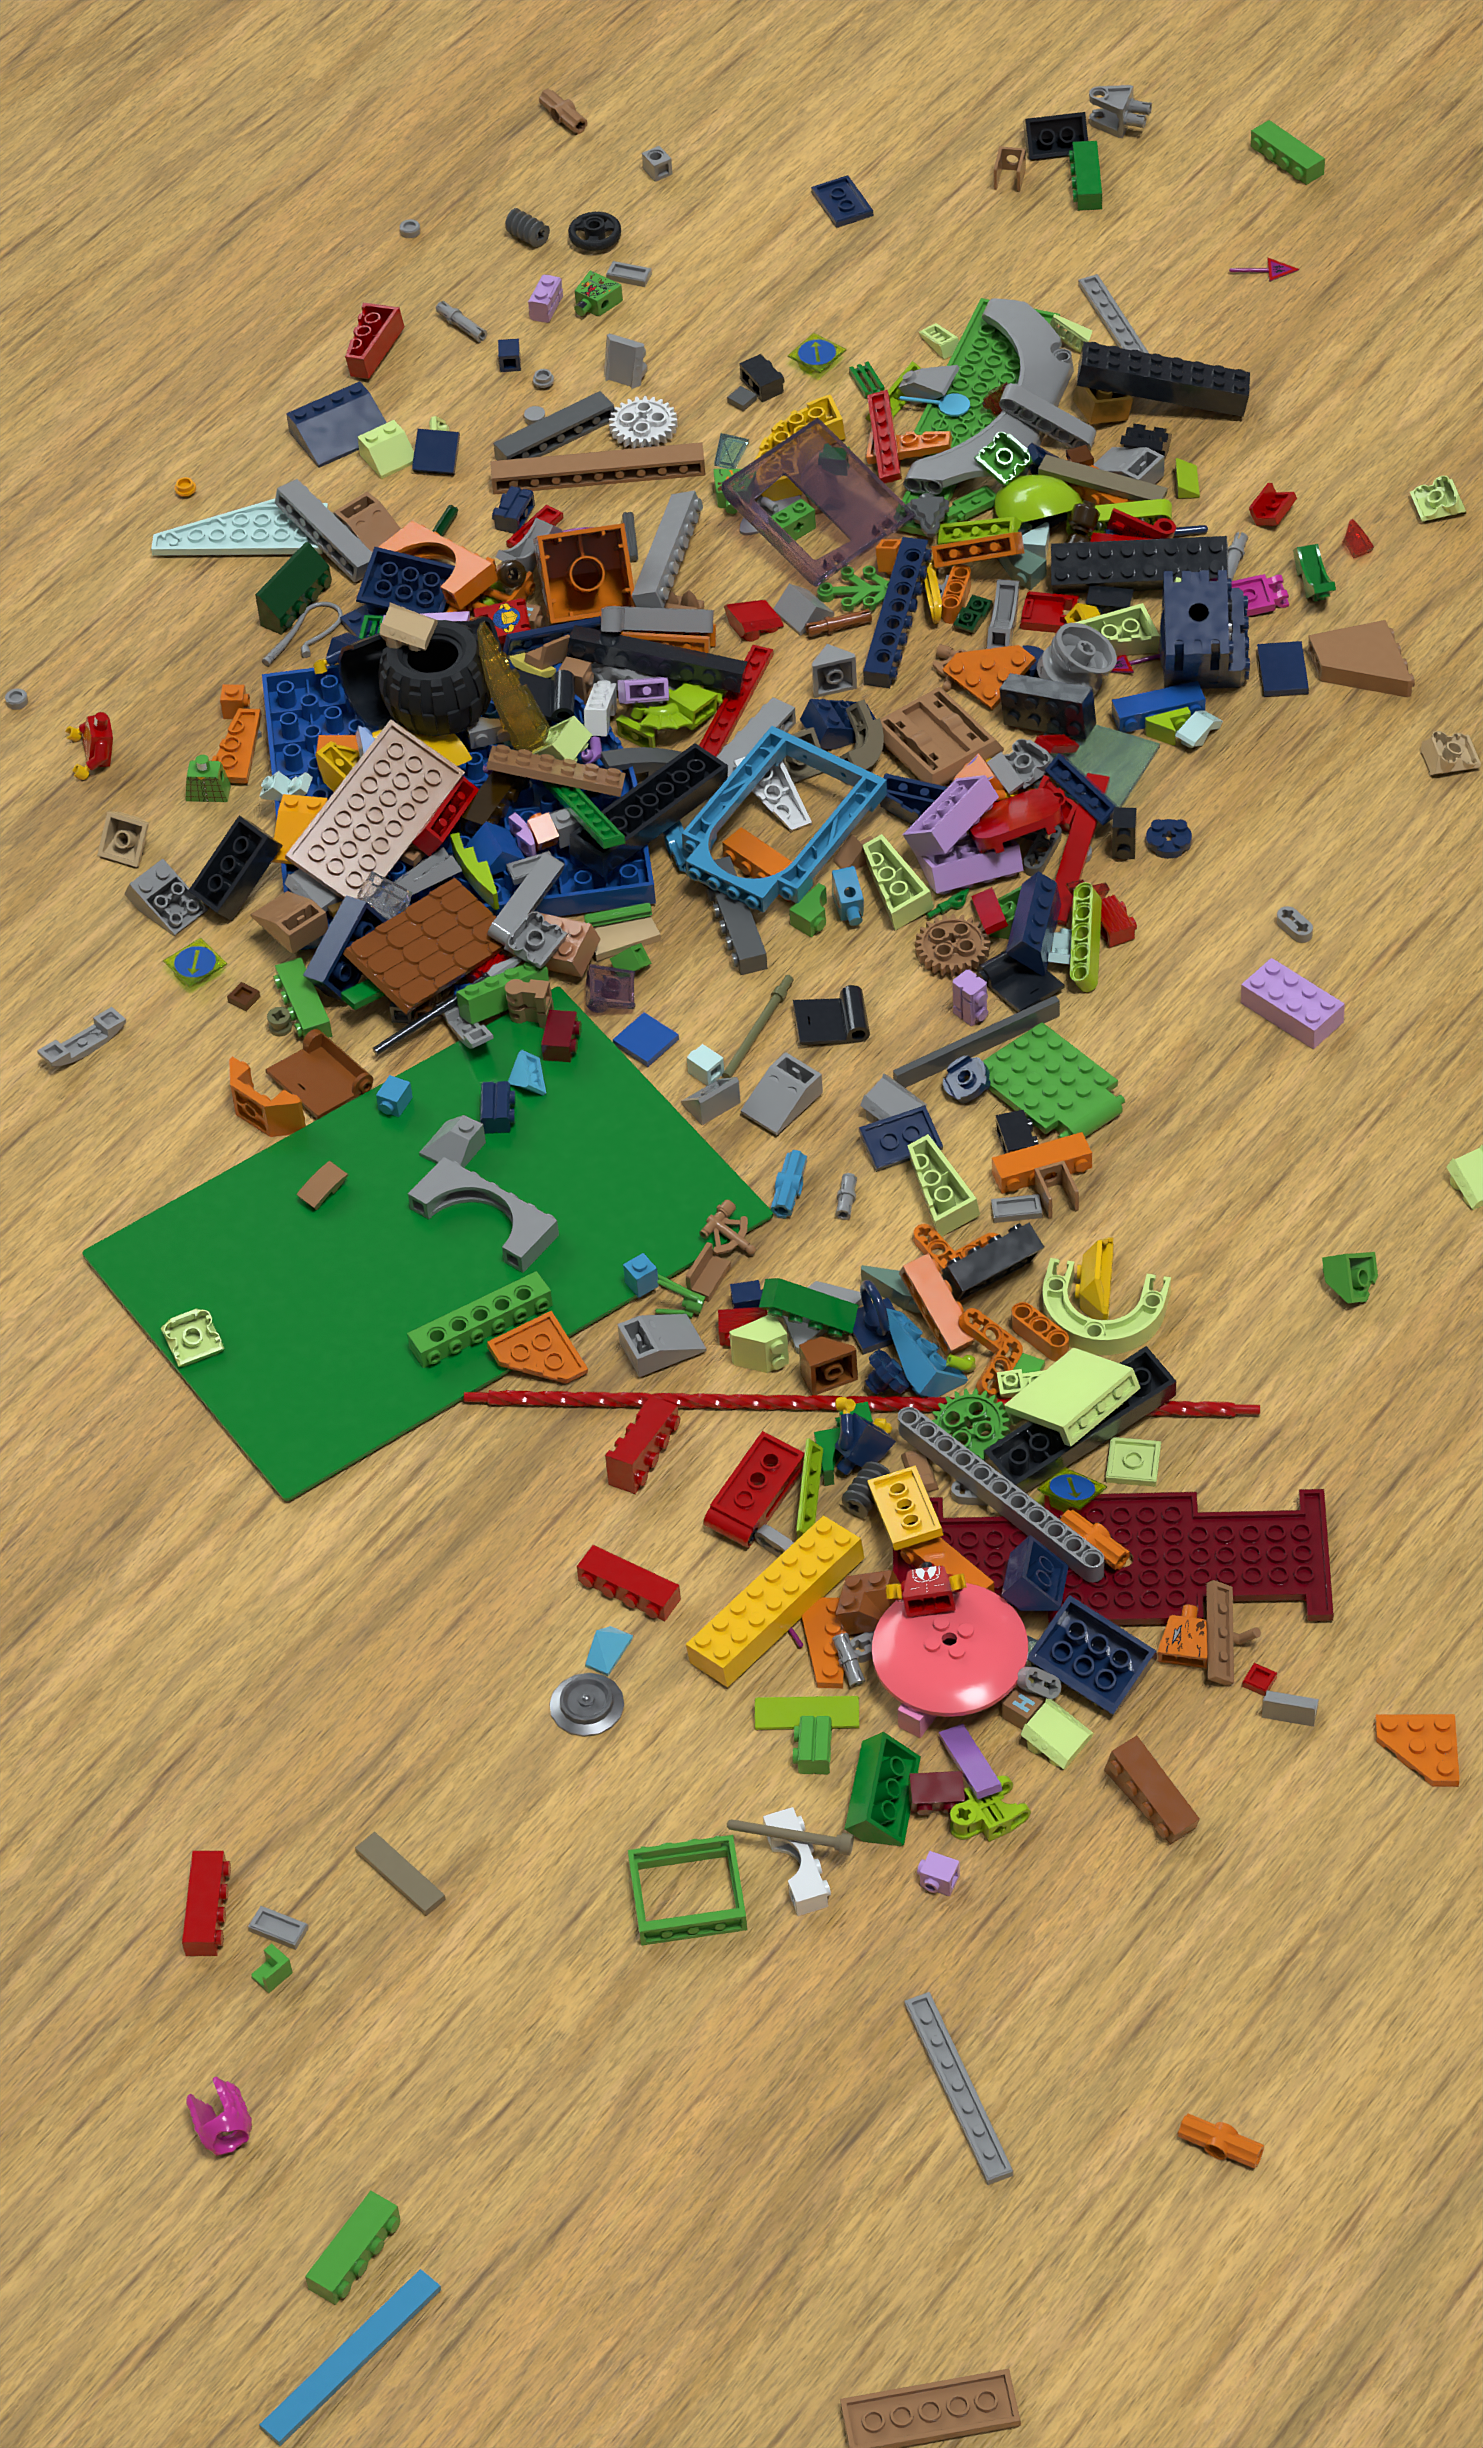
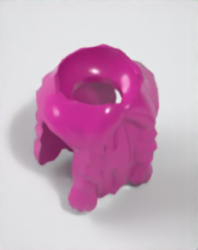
M214 2077L213 2083L224 2108V2111L216 2117L211 2105L205 2104L201 2099H196L192 2094L187 2096L186 2104L190 2109L192 2122L195 2125L194 2130L198 2133L201 2143L206 2149L219 2156L234 2152L237 2147L249 2140V2134L252 2130V2118L249 2116L239 2088L229 2081L225 2082L218 2077ZM234 2131L232 2134L227 2136H223L222 2132Z

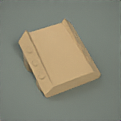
M390 603L386 616L380 625V635L386 641V645L389 648L397 649L404 645L408 646L411 651H426L438 620Z
M1434 731L1429 739L1422 742L1420 754H1423L1430 770L1429 776L1481 767V762L1469 735L1454 733L1452 736H1447L1442 731Z

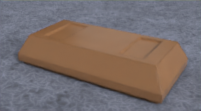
M918 1450L901 1454L905 1469L916 1465L926 1492L939 1489L929 1458Z

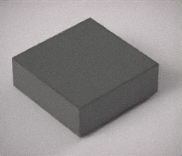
M742 386L738 387L727 397V403L742 411L757 400V394Z

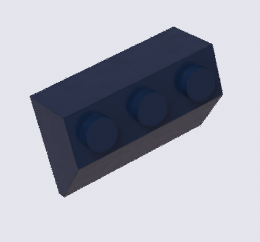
M1029 1535L1009 1555L1001 1595L1009 1604L1016 1606L1021 1611H1058L1062 1604L1069 1566Z

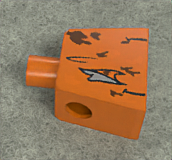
M1184 1605L1181 1616L1171 1615L1169 1617L1158 1648V1662L1201 1668L1208 1667L1206 1620L1197 1618L1198 1607Z

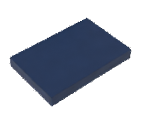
M848 175L811 187V193L836 228L874 216L873 209Z
M1302 641L1257 644L1264 697L1309 694Z
M925 1105L861 1126L858 1130L876 1172L910 1161L911 1158L907 1145L927 1134L938 1148L943 1150V1144Z

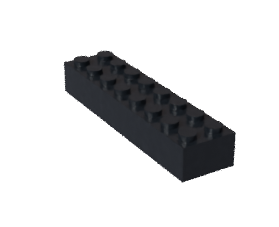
M1083 341L1078 363L1077 386L1244 417L1249 399L1250 372L1242 369L1225 368L1221 365H1208L1199 361H1187L1178 357H1165L1156 353L1149 354L1139 350H1128L1118 346H1106L1097 342Z
M1227 536L1051 544V586L1053 594L1088 593L1090 585L1134 589V591L1162 590L1164 571H1173V582L1176 577L1181 578L1182 571L1200 572L1202 570H1209V581H1217L1218 570H1227V578H1229Z
M694 743L601 811L625 836V844L603 849L581 826L570 834L569 854L604 877L713 796L728 778V765Z
M1145 1346L1119 1363L1133 1368L1140 1389L1071 1447L1065 1445L1060 1432L1028 1421L983 1450L984 1462L1026 1493L1175 1397L1177 1381L1150 1349Z

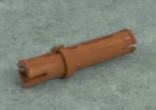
M868 608L837 617H824V620L806 623V633H808V637L823 633L831 634L839 629L872 622V615Z

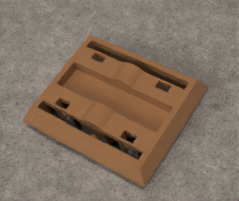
M941 687L932 690L880 719L884 734L883 745L923 782L946 786L954 780V777L962 770L964 765L969 763L978 753L986 761L1004 751L1000 743Z

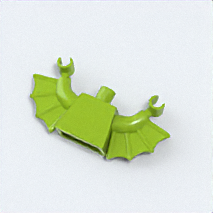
M681 681L683 685L675 691L668 688L669 700L666 701L667 705L646 708L644 703H636L631 716L634 719H642L643 715L647 714L640 723L641 727L648 726L657 730L664 728L678 730L680 727L686 726L693 730L716 713L717 703H723L722 697L727 692L726 690Z

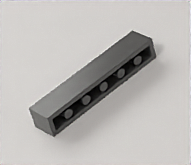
M601 391L594 393L494 442L495 459L499 461L533 458L550 453L609 424L610 414L614 412V404Z
M730 856L714 860L721 869L737 876ZM708 886V899L710 902H714L713 911L715 918H720L719 928L721 934H726L725 944L727 950H732L731 960L733 966L738 967L740 975L768 969L767 953L750 908L746 904L733 900L728 895L718 890H713Z

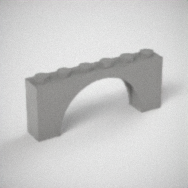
M445 1157L408 1193L410 1209L427 1219H430L444 1208L466 1202L484 1203L501 1210L513 1224L511 1234L502 1246L504 1262L522 1273L559 1236L558 1223L552 1215L543 1213L533 1204H527L518 1199L515 1194L502 1190L495 1183L486 1181L476 1172H470L458 1162H452Z

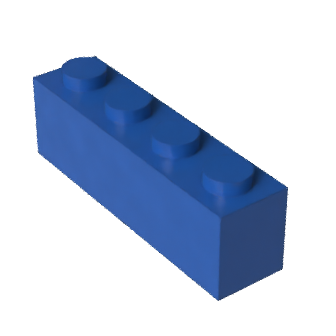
M1198 681L1113 699L1112 718L1119 734L1145 728L1146 717L1185 707L1189 708L1191 716L1195 711H1205L1206 699Z

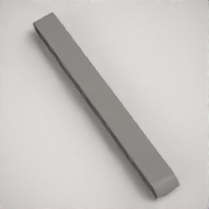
M905 1407L898 1413V1431L904 1440L1026 1535L1034 1537L1084 1580L1098 1582L1103 1578L1104 1555L1100 1550L920 1411L913 1407Z

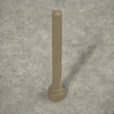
M733 1819L727 1822L729 1830L834 1847L835 1851H839V1854L850 1856L853 1848V1834L842 1833V1835L833 1837Z

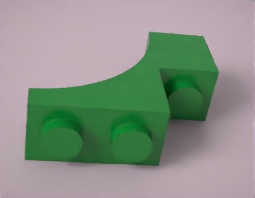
M1312 544L1293 549L1297 576L1302 575L1306 599L1313 598V602L1331 597L1330 594L1336 591L1335 581H1331L1326 573L1319 545Z
M868 1402L857 1403L855 1409L850 1411V1414L853 1415L855 1412L873 1423ZM839 1411V1417L835 1418L836 1428L814 1432V1442L823 1448L820 1477L823 1478L824 1486L835 1485L834 1469L841 1456V1453L835 1448V1444L840 1435V1415L843 1414V1411Z

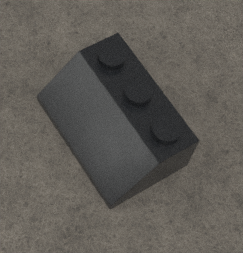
M1085 112L1027 118L1023 121L1025 144L1029 160L1068 156L1069 150H1073V142L1088 141Z

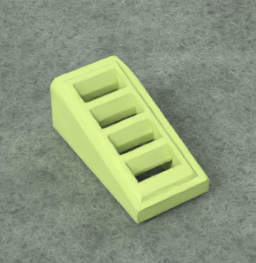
M1056 314L1053 315L1049 323L1059 335L1061 341L1080 353L1083 341L1089 342L1093 331Z
M937 323L919 332L920 336L944 359L953 355L959 343L957 336Z

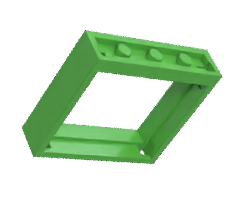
M718 1835L714 1838L691 1839L687 1842L664 1843L652 1847L641 1846L638 1849L628 1850L641 1946L747 1930L746 1912L733 1835L721 1837ZM728 1857L735 1909L646 1921L639 1877L640 1869Z

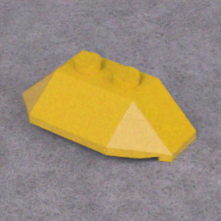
M332 741L315 754L323 782L333 792L336 791L360 760L358 750L336 745Z
M1114 1237L1097 1240L1083 1254L1082 1265L1077 1264V1279H1081V1284H1076L1075 1298L1080 1299V1309L1091 1319L1109 1320Z

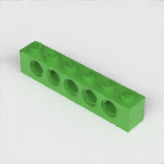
M536 1271L407 1333L410 1350L423 1368L435 1364L447 1356L456 1354L474 1343H479L483 1339L502 1332L505 1328L522 1322L526 1318L553 1306L551 1290Z

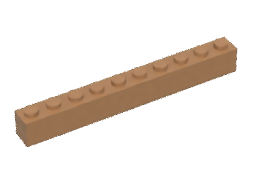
M703 442L490 461L493 495L507 493L511 486L518 487L521 490L538 491L705 476Z

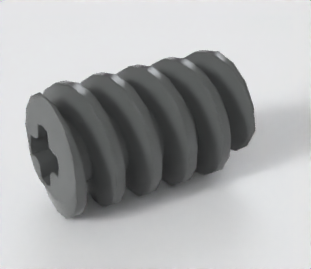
M518 208L512 209L505 221V228L508 233L531 244L533 247H540L546 243L550 234L549 226Z
M866 1462L862 1470L858 1472L857 1477L853 1479L852 1484L848 1486L847 1491L842 1495V1503L845 1508L854 1516L859 1518L867 1517L868 1511L872 1510L873 1504H875L867 1480L890 1474L889 1469L877 1462Z

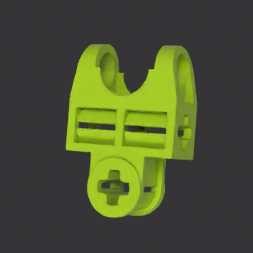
M997 1776L1001 1783L1002 1791L981 1799H977L970 1787L964 1789L965 1802L956 1804L950 1812V1831L955 1838L966 1840L983 1832L990 1842L1012 1832L1029 1818L1031 1810L1027 1804H1007L1001 1801L1004 1799V1795L1013 1788V1782L1008 1776Z

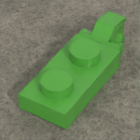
M986 485L953 501L952 506L949 507V512L945 513L943 522L946 524L956 523L958 520L964 521L995 506L996 493Z

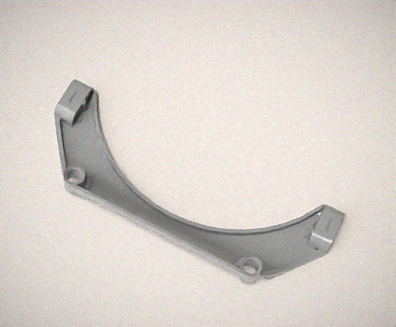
M997 298L989 300L982 314V319L1001 331L1014 346L1020 360V376L1017 385L1058 407L1074 372L1071 351L1060 349L1062 343L1059 335L1026 302ZM1003 410L987 427L965 442L936 455L915 461L911 465L903 485L908 491L913 493L937 495L941 493L944 487L975 477L991 476L976 462L974 457L983 447L992 442L993 437L998 432L1011 434L1026 448L1031 443L1040 447L1045 433ZM1029 464L1015 478L1019 476H1026L1031 467V464Z

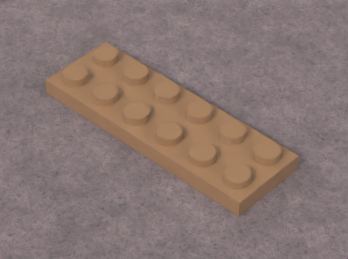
M492 745L486 768L621 797L625 773L616 768L602 769L596 764L587 763L583 765L572 759L559 760L549 754H542L540 756L532 754L531 751L525 749L516 751L506 745Z
M1009 2369L840 2399L849 2448H899L1021 2426Z

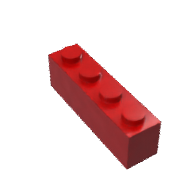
M463 776L420 830L412 843L430 857L444 842L479 789Z
M595 1545L590 1547L577 1565L578 1581L584 1586L597 1589L609 1598L614 1597L624 1602L630 1608H637L645 1612L651 1618H658L665 1622L681 1600L680 1586Z
M192 1851L182 1938L185 1956H218V1947L223 1946L224 1935L223 1930H220L221 1923L226 1921V1908L223 1907V1900L228 1899V1884H225L226 1877H230L231 1863L226 1861L224 1851Z

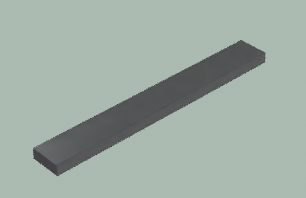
M1056 996L1048 998L893 1070V1079L906 1088L947 1069L953 1061L962 1056H969L971 1058L1031 1030L1041 1022H1049L1060 1016V1001Z

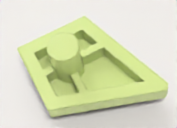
M437 416L431 417L429 421L430 430L449 431L445 420Z

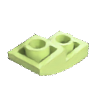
M1022 1369L997 1372L1000 1396L1013 1398L1046 1370L1022 1373Z

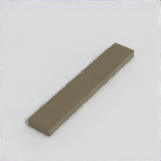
M1045 455L1038 468V474L1054 477L1065 482L1134 501L1165 499L1168 491L1166 487L1050 455Z

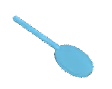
M957 393L945 395L940 400L899 397L902 401L938 404L940 411L948 416L963 415L970 408L969 399Z

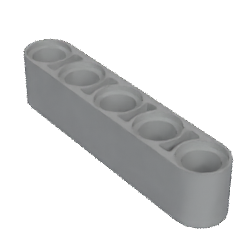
M1011 383L1005 386L999 402L1002 410L1070 448L1087 445L1089 451H1091L1096 436V430L1092 426L1019 385Z
M545 852L493 921L487 935L505 946L510 932L524 915L534 912L562 873L565 864Z

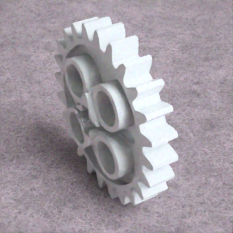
M646 396L643 397V400L635 397L633 402L627 399L628 404L621 402L620 408L615 407V413L610 414L609 428L612 438L617 439L618 444L623 442L624 447L631 445L632 449L636 446H639V448H644V446L651 447V445L659 446V442L666 444V438L672 439V434L676 433V428L678 427L677 413H674V407H670L669 403L663 404V399L656 402L655 397H652L650 400H647Z

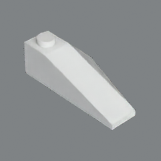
M745 757L734 761L736 768ZM783 761L777 767L773 765L752 792L791 832L811 825L812 821Z

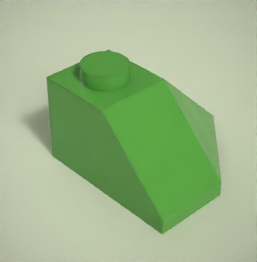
M1375 1252L1322 1257L1325 1282L1347 1303L1367 1302L1370 1295L1368 1292L1371 1284H1375L1378 1278Z

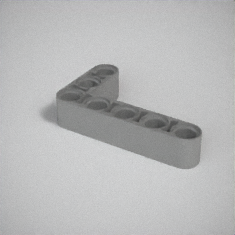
M606 606L601 609V631L643 630L713 633L714 610Z

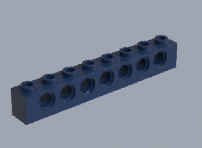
M902 537L863 669L864 685L891 688L892 681L897 679V663L902 661V646H906L908 633L906 632L907 629L912 627L913 617L911 615L912 612L915 613L917 610L918 601L916 598L921 595V581L926 578L927 562L930 563L932 557V550L929 549L928 540Z

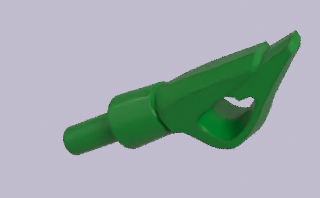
M969 888L938 904L934 910L926 914L927 918L930 919L938 913L943 914L949 909H962L970 891Z

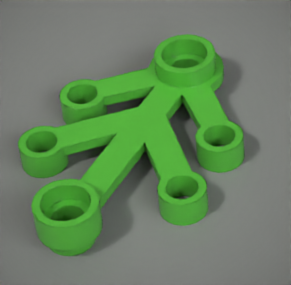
M846 566L841 569V578L855 586L833 587L830 583L824 582L817 589V597L822 602H831L835 595H854L852 598L845 597L841 600L843 611H852L854 606L863 601L864 609L869 608L872 611L884 600L889 581L877 575L875 567L866 566L863 568V578L877 584L870 585L856 576L852 567Z

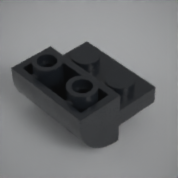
M1133 423V427H1127L1126 435L1121 436L1120 444H1124V447H1147L1163 455L1165 459L1169 451L1172 434L1166 433V428L1154 427V431L1146 430V425Z

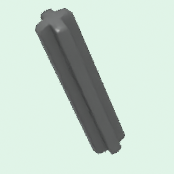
M624 512L622 520L625 525L630 562L637 561L638 550L634 514L632 512Z

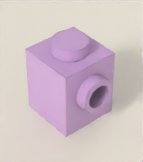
M929 1851L926 1860L922 1859L917 1869V1875H920V1886L929 1892H938L950 1896L960 1876V1862Z

